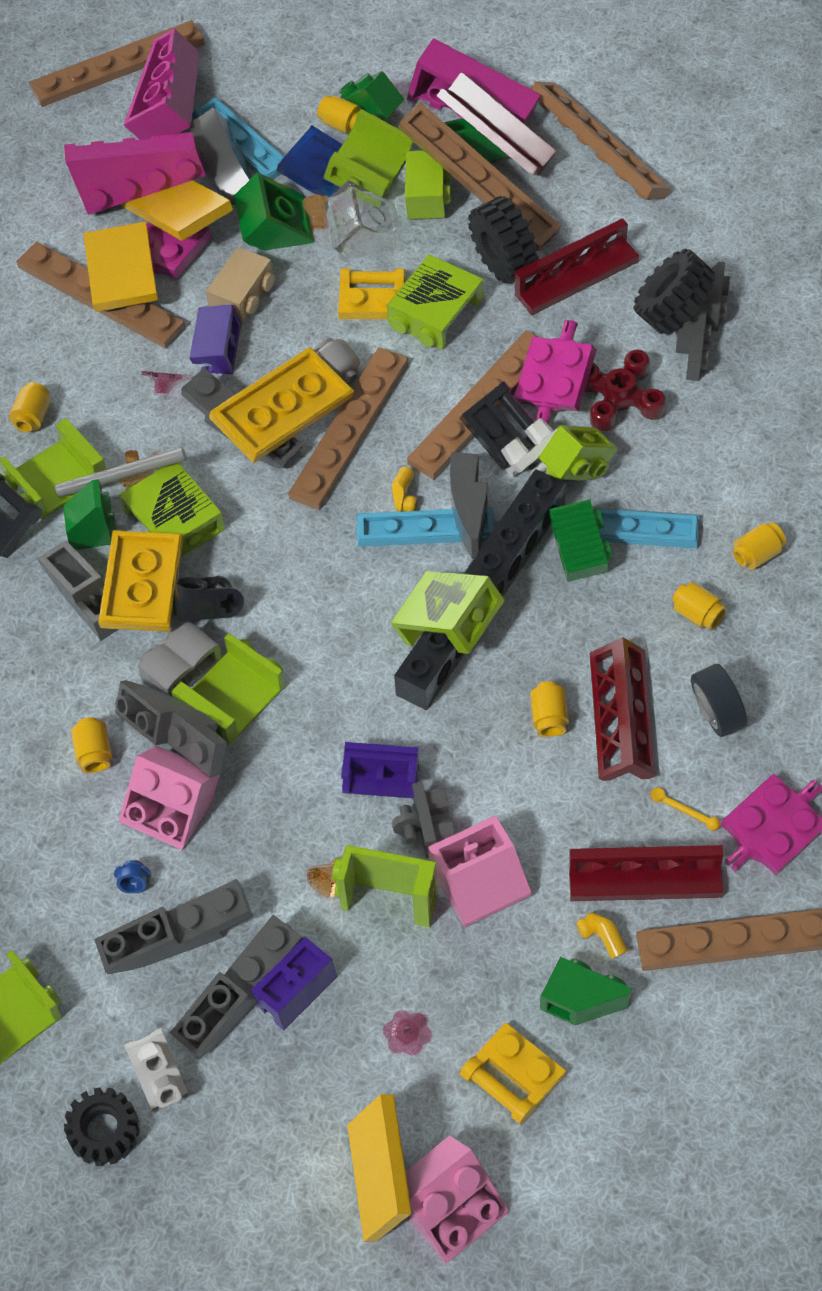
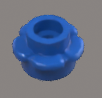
M126 861L123 866H117L114 870V877L117 878L116 885L124 893H141L146 889L147 883H149L151 871L140 861Z

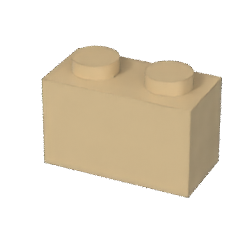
M237 247L206 290L208 306L232 304L240 322L243 323L249 314L252 315L256 312L259 299L264 291L269 292L273 287L275 275L272 272L271 259Z

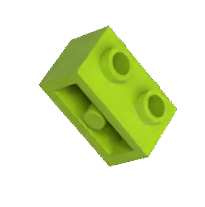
M424 150L406 151L405 201L408 219L445 218V205L451 204L450 185H446V181H451V174Z
M560 425L538 458L547 466L546 471L548 474L561 481L563 479L594 481L606 473L609 467L608 463L618 448L597 428Z

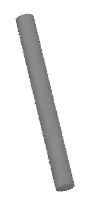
M182 447L55 484V490L58 497H63L79 492L91 480L99 479L100 485H104L186 461V453Z

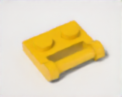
M341 268L338 306L339 319H388L387 304L405 284V268H395V271H351V268ZM351 284H394V288L350 287Z
M505 1022L481 1050L464 1064L459 1075L469 1083L474 1081L512 1113L511 1118L522 1125L566 1076V1070ZM490 1062L528 1093V1097L523 1100L519 1099L483 1068Z

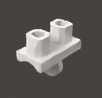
M539 418L524 430L535 444L534 447L528 451L520 439L516 437L501 449L505 459L511 465L506 469L507 473L513 478L534 462L536 466L530 470V474L535 469L548 474L546 471L547 466L538 457L557 429L553 431L542 418Z
M161 1028L141 1040L124 1044L151 1109L158 1106L160 1108L169 1106L179 1101L182 1095L188 1093Z

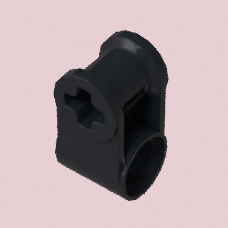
M223 576L184 577L178 579L175 583L173 616L178 620L198 622L205 619L231 618L237 615L243 608V595L239 590L233 588L229 580Z

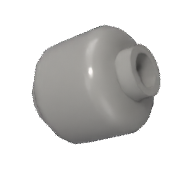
M327 338L314 348V351L348 385L357 378L355 372L360 365V361L346 341Z

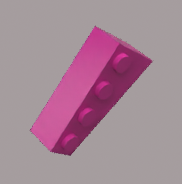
M175 28L154 39L123 124L139 140L151 139L152 136L178 134L191 127L199 51Z
M434 38L417 61L407 96L408 100L416 102L419 98L430 102L429 107L437 110H441L442 107L452 109L437 95L442 88L448 90L460 73L463 72L527 125L535 112L540 94L451 48L449 45Z
M193 132L158 135L145 140L126 138L123 139V142L113 143L94 141L91 142V145L76 146L75 143L64 144L65 162L88 215L206 176L203 159Z

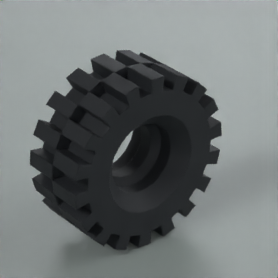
M499 196L470 211L468 227L472 231L471 239L476 244L475 250L477 254L480 253L482 263L488 266V270L495 274V278L498 281L508 283L514 280L515 271L539 260V256L535 253L538 251L537 245L533 243V239H535L534 234L529 231L527 227L529 226L528 221L522 218V212L519 208L515 209V203L512 200L508 201L507 197Z
M686 248L682 249L681 252H674L672 258L667 257L664 259L661 266L658 265L653 270L652 276L646 278L644 281L646 284L640 287L638 291L640 295L635 297L634 300L635 305L633 309L635 313L659 334L664 332L666 334L671 333L672 328L676 330L680 328L683 321L686 323L690 320V315L693 312L697 313L701 308L699 305L707 300L709 297L707 293L712 291L714 287L712 284L716 280L714 270L692 250H687Z

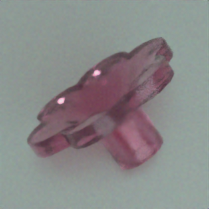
M153 371L141 372V375L148 376L155 381L154 392L167 393L168 382L174 379H182L181 374Z
M404 1010L398 1011L394 1014L392 1021L384 1025L383 1034L389 1039L388 1048L391 1052L397 1054L405 1052L410 1056L421 1052L422 1045L428 1043L432 1038V1032L426 1027L427 1020L423 1014H410Z

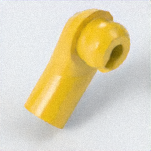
M409 467L400 468L391 485L394 507L398 512L416 511L417 498L415 496H408V489L415 476L413 470Z
M588 913L585 918L577 921L576 927L581 937L589 938L595 934L601 938L611 959L628 952L612 920L597 913Z

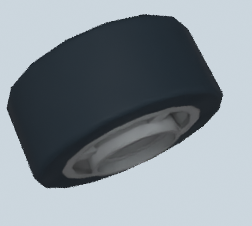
M715 663L691 675L690 681L697 704L703 716L718 736L724 737L747 725V714L741 696L730 676L720 664Z

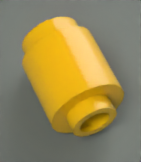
M327 95L319 103L317 117L322 120L323 124L349 135L358 112L362 108L336 95L332 97Z
M29 382L19 390L9 414V419L17 430L31 432L32 430L37 431L40 429L51 403L49 398L50 392L45 386L36 382Z
M774 522L762 523L734 541L733 556L740 566H747L750 570H754L781 553L782 548L786 546V537L781 528Z
M694 581L688 585H680L672 598V601L675 603L674 611L701 629L706 627L713 631L721 623L727 611V607L722 604L720 598Z
M546 681L539 683L530 692L533 727L537 729V734L540 737L562 736L566 733V726L569 724L566 690L556 682Z
M94 717L79 720L77 725L71 729L77 765L81 766V771L86 774L107 770L110 767L112 751L106 723Z

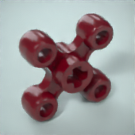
M638 349L629 351L624 358L623 368L614 369L608 374L601 372L598 365L593 362L585 392L598 391L603 395L604 399L596 402L591 407L590 424L592 427L597 428L600 432L611 430L616 422L617 411L628 409L631 406L639 409L642 416L649 420H656L664 414L666 397L663 392L658 389L642 390L636 384L638 380L644 379L648 375L650 369V359L646 352Z

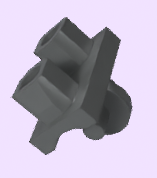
M423 782L412 784L416 813L411 812L409 805H402L399 807L400 815L395 817L391 824L394 833L405 835L406 841L409 843L417 840L416 832L420 830L426 858H428V847L455 835L452 819L434 823L431 820V815L449 812L445 788L425 790Z

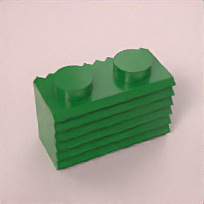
M590 499L549 509V519L567 582L608 572V561L613 560L609 541H602L599 529L604 528L600 509H593Z

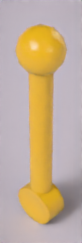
M654 788L650 793L651 799L654 802H663L703 822L710 831H717L721 826V822L717 817H707L666 796L662 788Z

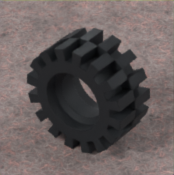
M101 1087L93 1088L94 1095L89 1096L88 1092L85 1091L81 1094L83 1100L80 1103L74 1099L70 1104L73 1111H66L65 1119L67 1124H64V1132L73 1152L77 1157H82L84 1162L90 1164L93 1161L96 1166H103V1162L109 1161L110 1165L117 1163L115 1158L122 1156L124 1159L129 1155L127 1151L129 1147L134 1149L137 1143L135 1137L139 1136L140 1132L139 1120L132 1103L128 1102L123 1093L120 1092L116 1095L115 1090L108 1087L106 1093L102 1092ZM109 1114L117 1120L115 1133L110 1138L102 1141L89 1137L87 1133L89 1122L97 1115Z

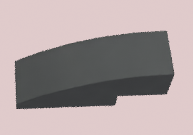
M213 107L193 120L190 129L219 190L225 198L230 200L231 205H235L234 194L252 177L241 148L234 142L227 120Z
M451 452L450 486L452 511L461 540L471 558L474 559L481 549L488 507V483L478 482L479 454Z
M67 540L37 558L64 598L100 641L119 630L100 628L98 622L104 582L95 569Z

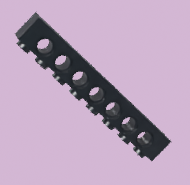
M535 469L464 574L488 576L503 597L551 526L549 509L565 505L566 482ZM424 631L394 675L396 696L427 711L465 653H459L445 633Z

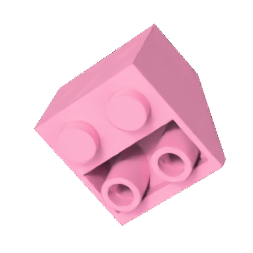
M155 746L136 757L118 822L183 850L213 801L220 775L209 777L188 759Z
M496 815L428 847L429 861L436 862L437 881L464 928L531 896V890L515 847Z
M450 1135L406 1170L412 1213L407 1218L446 1264L509 1212L473 1151Z

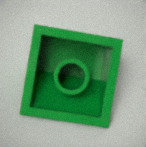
M259 172L234 194L242 240L249 246L267 251L315 242L305 195Z

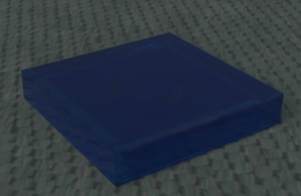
M311 125L278 163L277 171L321 199L329 201L340 187L323 177L331 156L334 152L338 153L343 144Z

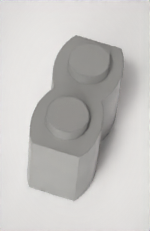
M187 622L180 627L172 629L167 635L164 644L146 651L140 660L138 668L141 679L151 688L172 696L171 691L180 682L191 688L222 657L219 645L191 622Z

